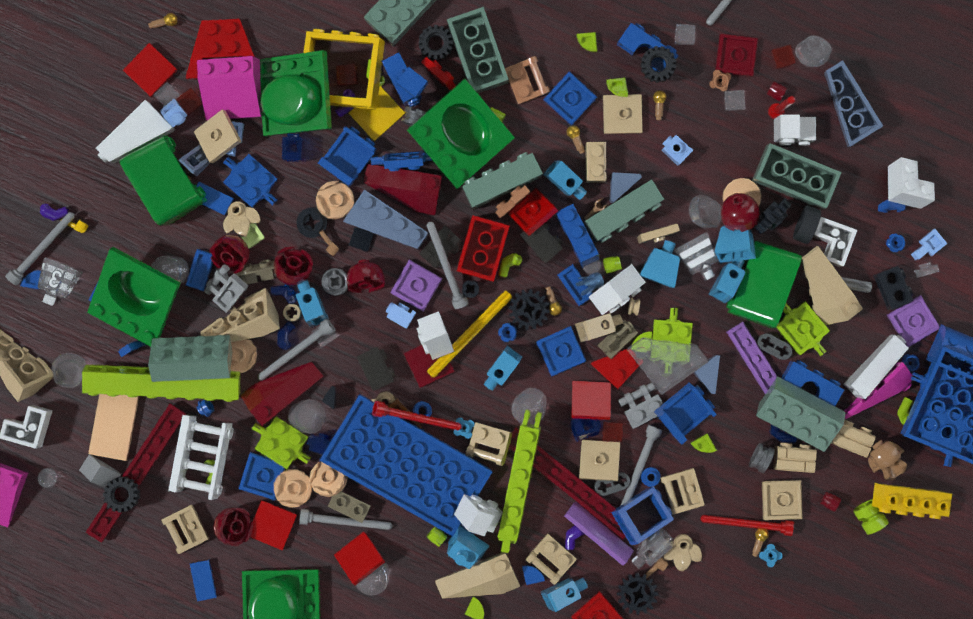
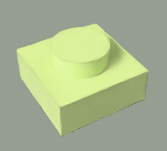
M256 223L250 224L246 237L241 236L249 249L265 239Z

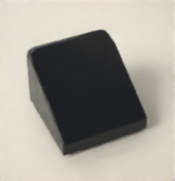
M355 227L349 246L368 252L374 234Z
M335 385L330 387L322 399V402L332 409H336L337 387Z

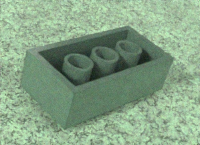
M379 0L364 16V19L394 47L436 0Z
M484 7L447 19V24L466 79L477 93H481L507 84L509 79Z
M769 143L765 147L752 181L823 210L828 207L842 172Z
M528 152L517 156V160L512 163L508 160L500 164L499 169L495 171L489 169L483 172L481 178L476 179L473 177L466 180L465 185L462 187L472 210L512 192L518 186L522 187L541 178L543 173L533 153L528 155Z
M650 180L586 220L584 225L595 242L600 240L603 243L612 237L611 233L616 230L619 233L629 226V221L632 220L635 223L646 216L644 214L645 211L649 210L651 213L662 206L660 202L664 198L654 182Z
M230 335L152 339L148 363L151 381L230 378L233 353Z
M777 376L760 401L756 416L825 452L844 425L846 412Z

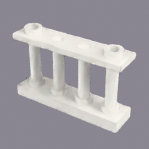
M183 415L168 491L181 492L186 487L209 492V500L218 499L223 489L221 481L229 439L233 436V423H222V428L197 423V416ZM201 431L220 435L218 447L194 442L192 440L193 433ZM193 449L216 454L215 465L190 461V451ZM190 468L213 473L211 485L187 480L185 477L186 470Z

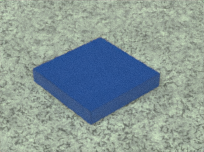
M569 71L543 101L572 126L595 101L597 96Z
M571 326L536 341L551 376L586 362Z
M250 452L239 489L276 500L274 482L277 476L285 471V468L266 456Z

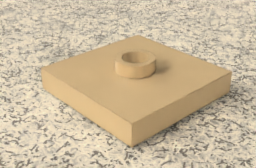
M641 94L628 95V97L603 95L604 134L642 133Z
M225 110L219 111L194 131L210 163L216 162L242 142Z
M674 224L640 234L637 237L640 244L654 240L656 243L666 240L665 236L680 231L679 226Z
M582 440L579 479L618 481L620 442Z
M801 480L762 481L763 520L802 519Z

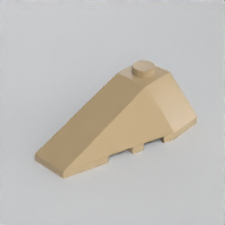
M818 246L802 257L805 275L810 286L809 293L813 300V311L825 325L848 321L863 309L855 295Z
M265 288L245 298L244 304L238 308L233 307L230 310L231 313L224 319L219 318L201 331V336L230 335L231 342L265 336L280 329L279 315L268 290Z
M0 330V376L7 389L19 402L38 392L55 374L41 358L32 356L28 353L29 350L27 348H21L13 342V338Z
M505 552L477 562L471 569L465 567L435 580L442 599L504 594L520 587Z

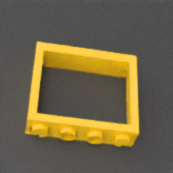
M313 29V32L306 31L304 53L314 52L315 40L373 44L366 99L329 96L331 106L376 110L385 41L379 38L377 34H368L367 37L361 36L360 33L356 32L344 35L343 32L332 30L331 33H324L325 31L321 29Z

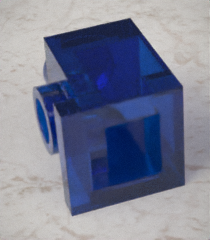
M287 134V137H282V160L284 162H303V138L299 137V134ZM292 145L297 146V150L294 152L290 150Z
M572 418L570 423L575 442L597 436L601 429L599 419ZM587 426L589 430L584 431L583 427Z
M320 432L319 435L310 434L307 445H310L309 450L323 455L331 442L330 436Z

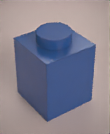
M410 67L407 70L403 69L397 76V85L415 99L418 98L428 85V81Z

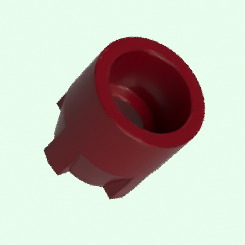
M773 82L767 95L780 102L787 88Z
M826 492L820 504L835 512L841 502V498Z

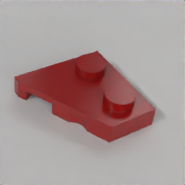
M426 57L421 62L444 88L446 87L451 91L456 86L453 82L454 77L447 70L443 72L441 70L442 66L436 60L431 61Z

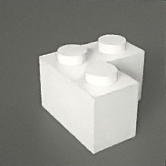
M779 115L774 119V142H779L780 146H789L795 142H799L800 146H808L810 142L816 140V117Z
M901 157L888 166V201L920 209L935 201L934 183L918 179V161Z
M821 217L813 237L828 243L824 255L832 265L844 267L857 230Z
M631 264L591 294L589 298L602 315L608 311L613 313L620 307L619 304L623 306L630 300L629 295L634 297L642 291L640 287L646 282Z
M439 312L417 320L419 323V327L416 328L418 337L426 354L430 353L434 360L454 352Z
M32 405L27 408L24 422L11 418L4 419L0 439L35 449L41 448L53 410Z
M465 494L454 513L469 532L485 536L487 531L494 532L503 514L496 502L492 500L484 501L477 495L468 496Z

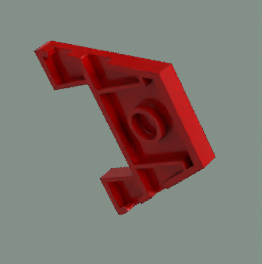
M240 19L201 21L186 73L187 80L198 79L197 60L255 57Z

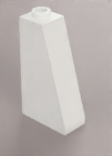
M144 100L96 147L100 152L98 156L105 163L109 161L114 164L151 142L167 136L176 129L148 101Z
M890 335L843 385L857 398L866 399L908 350V347L905 345L906 341L900 335Z

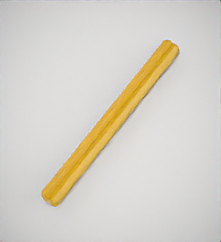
M504 291L452 344L454 352L441 356L427 370L428 374L433 378L436 377L512 299V295L508 291Z

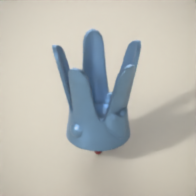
M596 272L586 277H579L578 279L584 280L577 282L576 286H589L581 292V296L588 295L594 289L603 286L604 276L602 277L600 273Z

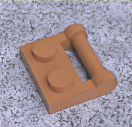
M536 56L505 68L518 105L550 92L539 70ZM530 66L539 90L534 92L525 67Z

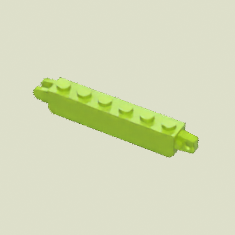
M526 409L520 426L498 533L499 541H503L501 552L509 553L511 543L516 544L519 536L541 430V412L536 414L535 425L528 424L530 410Z

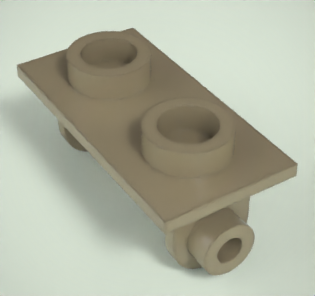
M263 260L255 265L246 264L242 271L237 273V276L246 284L258 282L257 275H260L261 281L275 279L274 261Z
M624 320L622 326L615 328L616 332L610 333L597 346L612 359L638 332L629 321Z
M339 492L337 495L332 496L328 507L363 523L370 505L346 493Z

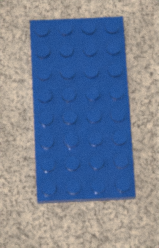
M359 393L321 456L320 461L447 534L454 536L461 524L454 513L463 495L478 496L493 471L403 418L389 415L382 416L381 418L373 416L372 410L375 402Z

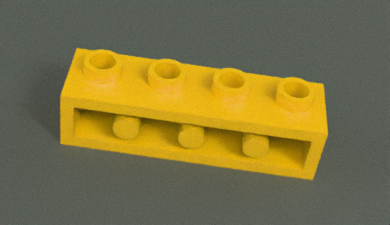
M875 483L872 506L879 508V512L891 513V510H896V514L908 515V512H913V516L924 517L925 514H929V518L941 519V516L949 517L952 494L942 491Z

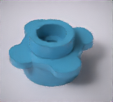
M458 418L456 422L460 423L462 427L460 430H454V435L465 436L466 439L471 438L474 422Z
M768 544L767 548L759 553V557L767 562L768 567H773L775 562L782 558V553L778 552L773 544Z

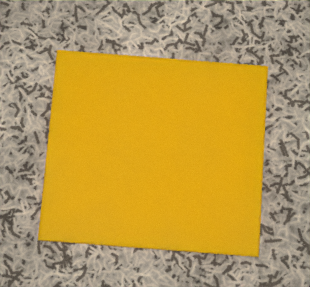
M380 86L376 110L354 108L349 114L375 141L402 117L405 112Z

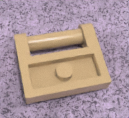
M475 422L466 455L469 457H480L503 466L512 432ZM478 443L500 449L498 455L477 449Z
M694 468L660 477L667 492L672 515L705 505ZM673 480H677L684 505L678 506L671 482Z
M193 504L161 520L163 525L166 524L177 546L176 551L178 554L209 539ZM175 519H177L188 541L185 545L173 523Z
M547 533L525 560L528 563L534 564L555 585L577 558ZM539 552L559 569L556 573L536 557Z

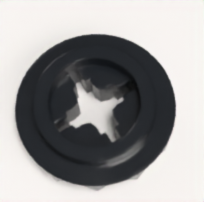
M309 207L299 213L296 222L297 228L305 237L316 238L320 236V231H325L327 228V218L317 208ZM310 215L313 220H320V222L315 224L314 231L310 225H304L310 221Z

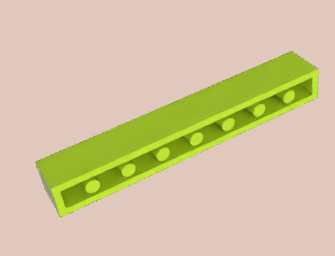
M85 365L82 371V393H87L91 396L107 394L111 397L127 395L131 398L146 396L147 398L166 397L167 399L185 398L187 400L200 398L207 401L223 399L227 402H233L238 400L240 395V371H231L230 378L152 382L149 367Z

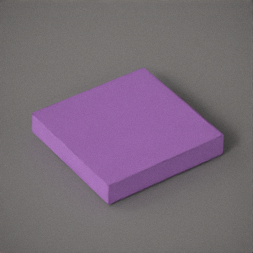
M408 260L390 293L424 312L442 278Z
M921 295L915 297L912 302L902 305L887 314L898 335L906 341L905 345L907 347L940 328Z

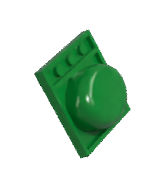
M322 50L260 59V103L262 106L263 136L332 129L327 51Z
M463 79L407 129V132L457 189L515 138L466 79Z
M112 247L109 249L87 313L151 347L152 339L160 338L181 282Z
M319 569L242 571L243 619H321Z

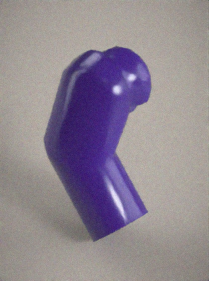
M347 89L343 92L344 97L355 98V94L351 90ZM340 106L335 109V112L341 118L353 108Z
M42 204L40 206V214L52 221L61 219L69 213L66 206L57 210L52 209L49 204Z
M575 525L566 532L565 549L574 550L575 539L585 534Z

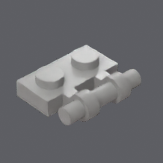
M224 264L216 270L214 278L207 282V287L204 291L209 295L211 293L215 294L216 296L212 301L227 313L248 288V285L235 273L229 277L227 275L229 266ZM219 282L224 284L222 288L219 286Z
M652 382L646 386L643 384L639 387L640 389L632 393L624 394V397L618 400L621 407L626 404L630 406V409L624 411L632 429L657 417L654 411L663 404L658 394L653 397L650 396L649 392L655 390ZM644 396L645 401L635 405L634 400Z

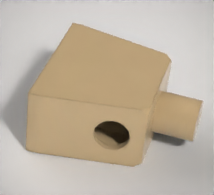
M609 313L576 323L575 326L580 342L616 332L615 327L622 326L623 320L620 314L611 316Z

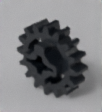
M786 198L778 204L774 201L759 215L760 221L755 228L760 233H763L768 228L772 231L788 216L786 211L790 208L791 204Z
M523 289L522 295L516 293L517 299L510 300L513 306H508V309L513 310V312L509 316L515 317L512 321L513 323L519 322L518 328L525 325L526 330L529 329V326L536 329L537 323L542 326L541 320L548 319L544 315L550 312V310L545 309L549 302H543L545 296L540 298V291L533 294L532 289L529 290V293H526ZM529 297L536 298L540 303L535 304L531 302ZM522 299V307L516 310L517 303ZM526 301L530 307H534L531 314L532 319L528 312L524 313L523 309L526 308ZM542 309L540 317L536 320L535 314L537 310ZM523 315L527 317L529 322L522 321L518 316Z
M638 572L635 573V577H632L629 573V579L622 578L624 584H618V587L621 589V591L616 592L618 596H621L618 602H624L622 608L626 609L628 607L630 614L633 610L636 611L637 615H639L640 610H643L646 614V608L653 609L651 603H657V600L654 598V596L659 595L657 591H654L657 585H651L653 579L651 577L646 579L647 575L645 573L642 577L639 576ZM637 581L635 585L629 586L630 583ZM645 584L648 585L650 589V594L645 592ZM638 589H640V592H641L642 595H641V596L638 595V596L635 598V595H634L633 592H634V591L637 592ZM625 593L631 597L629 603L625 599ZM646 601L643 605L638 606V603Z

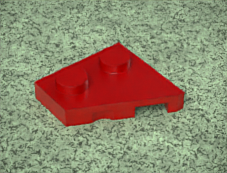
M627 348L618 352L612 359L607 356L591 362V365L618 389L641 365L643 360L633 350Z

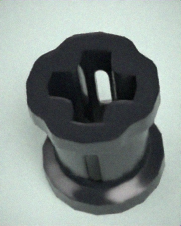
M466 281L463 284L462 292L466 297L473 298L479 293V286L475 281ZM468 284L470 286L475 285L474 294H467L465 292Z

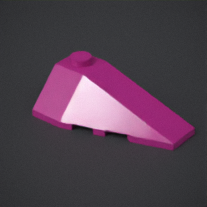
M897 362L866 399L856 398L844 410L846 412L845 419L901 391L905 392L912 385V374L903 362Z

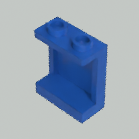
M345 126L343 132L324 158L322 157L319 160L318 164L351 187L377 149L374 147L375 143L367 137L364 140L358 136L360 132L352 126L347 128Z
M690 382L654 411L681 445L687 441L685 437L687 433L709 415L713 417L717 415L713 411L715 406L712 402L702 397L704 392L698 385L694 387Z

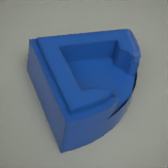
M886 200L878 205V211L888 213V210H897V212L905 210V205Z
M37 270L29 273L23 278L20 286L41 290L44 271Z
M136 340L127 344L118 352L123 357L143 347L145 343Z
M522 565L526 585L545 581L543 574L537 568L530 565Z

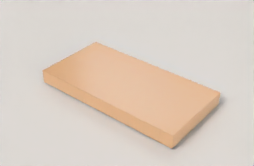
M99 394L88 454L124 461L128 460L139 396L131 398L127 395L111 397L107 394Z

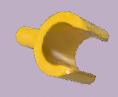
M81 220L77 224L70 222L67 225L80 233H84L88 228V225Z

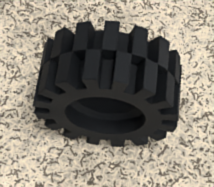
M438 25L428 26L427 29H424L423 33L419 36V48L425 58L431 59V61L446 59L451 54V50H453V38L449 30ZM433 36L441 37L444 42L443 47L439 50H432L428 45L430 38Z
M655 46L652 49H648L643 55L640 64L642 74L644 73V77L650 79L649 81L665 82L673 75L676 69L675 55L670 52V49H665L664 46ZM656 57L664 59L666 63L665 69L661 72L654 71L651 67V61Z
M117 477L109 481L108 485L104 487L105 492L103 493L105 497L103 501L108 504L107 507L112 508L114 512L118 511V513L134 508L140 499V489L137 487L139 485L134 483L135 480L129 479V477ZM118 487H124L128 490L129 497L125 502H120L115 498V491Z

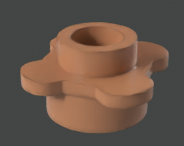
M715 70L713 72V79L709 83L710 87L726 91L731 75Z

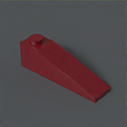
M367 164L364 177L366 185L415 212L430 215L436 214L442 176L403 169L389 171V169H384L383 166Z
M311 361L257 382L240 396L252 415L263 426L319 381L323 375Z

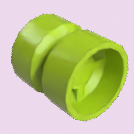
M873 499L860 504L853 510L857 519L863 521L862 527L867 535L883 529L889 523L884 513H880L879 508L872 506Z

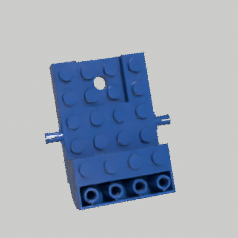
M941 324L926 360L932 362L928 372L924 376L915 372L912 373L911 380L921 383L920 390L901 434L973 464V337ZM945 427L951 428V434L948 437L942 436V430Z

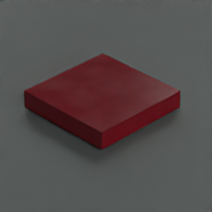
M720 34L715 70H719L724 74L729 73L753 77L758 38Z
M423 345L404 353L420 388L455 372L449 362L436 377H431L427 370L439 358L433 360L430 353H425Z

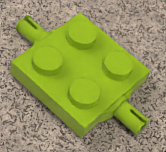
M806 301L794 309H791L786 303L783 309L786 315L776 328L798 355H802L808 349L814 348L822 356L826 350L819 342L830 330Z
M670 308V319L654 320L650 358H658L665 361L664 373H668V367L669 373H672L673 362L689 361L693 323H684L677 320L678 308H675V311L674 308Z
M275 417L266 428L257 422L252 427V430L261 434L260 441L256 445L255 450L286 470L297 458L306 464L311 459V457L301 452L308 436L280 418Z

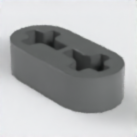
M762 334L757 338L759 348L777 359L786 360L792 354V348L789 344L771 334ZM768 337L769 342L774 345L773 347L768 345L763 347L761 340ZM776 346L779 348H783L785 346V351H787V355L783 354L782 356H780V351L775 349Z
M618 472V476L626 478L623 486L619 483L613 485L614 481L597 480L594 484V489L599 495L606 496L626 489L630 484V478L626 473ZM600 482L604 484L611 483V486L606 487L605 492L601 489L598 490Z

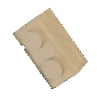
M586 142V183L606 182V142Z
M844 420V425L831 444L867 458L876 436L871 435V430L861 427L859 430L853 427L854 423Z
M781 443V446H775L773 468L775 470L815 473L817 451L811 449L812 445L800 444V448L792 447V443Z

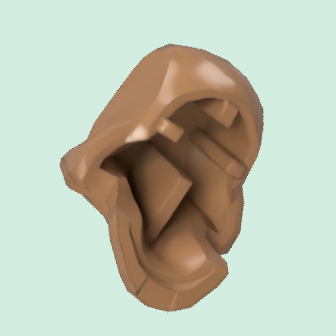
M880 440L872 446L873 450L869 453L868 463L874 473L882 470L886 480H894L905 472L907 464L900 459L904 450L898 444Z

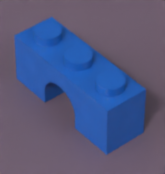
M631 23L617 43L619 47L631 55L640 47L652 49L655 46H664L660 43L661 40L653 34L651 36L644 32L645 29L637 23L635 25ZM669 45L664 46L665 49H670V52L675 55V59L679 56L673 47ZM656 57L651 61V67L654 71L661 72L665 69L666 63L664 59Z
M574 204L559 210L556 213L557 219L565 235L568 236L582 268L599 260V253Z
M799 360L796 362L790 361L781 379L800 389L804 383L811 381L817 389L815 396L836 406L844 391L840 387L841 384L833 379H830V381L824 379L823 373L815 369L813 372L806 369L807 365Z

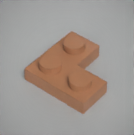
M518 186L511 192L512 197L508 202L503 200L496 206L498 210L495 214L501 219L529 195V189L526 186L523 188Z

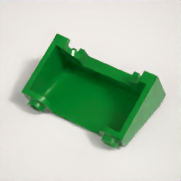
M163 136L120 160L122 169L151 217L159 226L171 225L207 202L205 198L206 193L203 188L192 185L174 155L176 143L168 136Z
M754 241L756 259L748 260L745 275L738 287L737 293L727 302L726 308H729L727 313L768 328H776L800 266L802 255Z

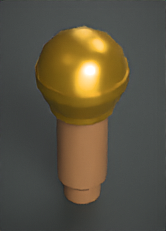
M168 13L164 18L154 20L148 23L150 29L165 25L174 26L177 23V17L173 13Z
M656 91L653 96L656 103V120H662L663 103L667 97L663 91Z
M575 125L568 127L566 131L567 136L573 140L577 151L580 154L585 152L579 137V128Z
M547 287L545 289L550 304V314L554 316L559 315L562 307L556 301L551 287Z
M757 529L755 533L756 542L752 554L755 557H758L763 542L769 536L766 529Z

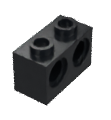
M893 266L873 275L887 310H893L913 301L912 289L906 285L904 280L906 279L905 272L899 266ZM889 273L895 276V281L892 284L887 280ZM896 291L902 293L900 301H897L894 297Z

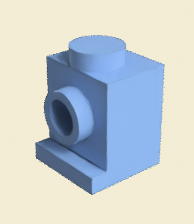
M175 99L160 110L162 116L172 127L181 125L187 116V112Z
M677 135L673 138L669 136L662 143L665 146L662 151L677 166L693 151ZM674 145H678L680 147V150L678 152L673 150Z
M392 302L385 311L388 313L387 318L406 329L417 313L414 310L411 313L408 312L410 308L402 303L396 305Z

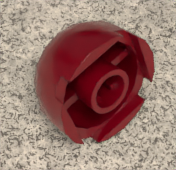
M734 193L728 196L721 206L722 223L731 231H734V229L741 232L752 229L759 221V206L755 199L748 194Z
M224 235L218 238L210 248L211 260L217 268H221L225 264L229 266V271H234L232 274L242 271L249 260L250 252L248 245L236 235Z
M292 246L285 247L278 251L275 257L274 272L277 278L287 285L294 286L303 283L312 271L313 260L303 249L299 251L295 250V247Z
M367 259L359 260L347 273V288L354 293H362V289H369V292H374L384 288L385 277L379 265L369 262Z
M236 507L222 510L216 516L213 525L214 533L218 540L230 546H240L243 542H247L253 530V522L250 521L249 512Z

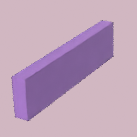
M741 322L726 333L766 394L777 375L744 322Z
M575 501L564 517L622 566L626 564L634 550Z

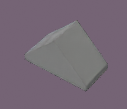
M91 454L88 455L79 469L90 482L102 487L107 486L109 481L122 475V473Z

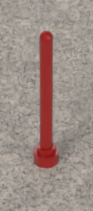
M790 96L780 104H772L768 109L769 117L775 119L779 115H783L784 110L795 103V97Z
M375 401L373 405L372 415L380 418L389 415L453 430H460L462 427L457 422L389 408L388 405L381 401Z
M702 515L700 518L703 523L775 530L784 533L785 536H792L794 521L790 520L773 523Z

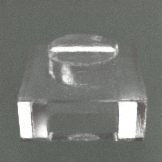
M931 262L919 265L920 269L914 270L916 278L940 272L938 264L931 265Z

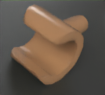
M604 198L597 200L593 210L584 218L588 220L598 211L607 208L609 203L602 207L600 203Z
M323 230L320 231V235L329 245L326 251L335 256L339 250L338 247L328 238Z
M658 558L654 566L645 573L647 575L646 579L657 569L664 571L668 566V562L663 558Z

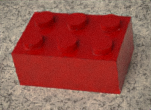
M472 215L457 272L494 282L510 226Z

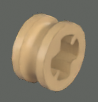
M630 298L628 314L634 313L638 316L640 299L634 300Z
M289 304L284 308L283 315L289 321H296L301 316V309L295 304ZM291 307H295L294 310H297V315H294L293 318L287 315V311L291 310Z

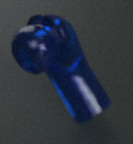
M289 285L271 286L272 296L282 295L288 303L293 304L296 302L297 293Z
M290 321L277 333V345L283 350H288L291 346V343L288 341V335L295 326Z
M771 424L769 429L770 435L781 442H796L797 437L781 432L780 428Z

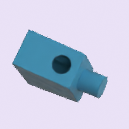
M555 160L543 174L566 195L571 196L573 194L580 200L587 193L580 186L583 181L562 161ZM568 179L570 180L569 186L566 185Z
M725 226L721 227L715 247V254L720 263L756 259L751 229L741 232L736 229L731 231Z
M665 240L662 250L654 248L639 273L640 276L675 288L680 257L672 254L676 244Z
M732 261V263L726 264L712 286L709 295L723 303L733 298L745 275V271L742 270L745 261Z
M308 280L297 285L300 293L296 294V298L305 322L313 328L320 325L325 319L329 320L318 292L314 287L310 288Z
M506 346L487 372L489 377L484 385L492 391L498 384L503 385L519 364L522 356L509 346ZM497 369H501L503 374L498 373Z
M459 526L454 536L449 539L447 554L458 565L471 569L481 559L489 545Z
M583 577L575 582L568 578L541 591V595L548 609L557 612L582 598L579 592L587 589L588 586Z

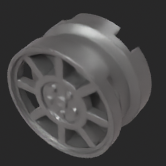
M406 106V118H402L401 122L411 126L426 112Z
M337 268L326 271L322 277L323 289L331 295L344 294L348 290L346 282L347 273Z
M759 443L751 457L749 467L757 468L759 472L765 473L773 458L775 449L771 447L763 448V443Z

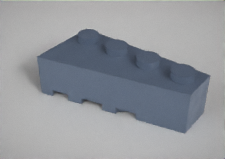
M843 60L824 72L847 147L852 146L883 127Z
M366 190L362 192L343 220L346 224L419 250L429 235L428 232Z

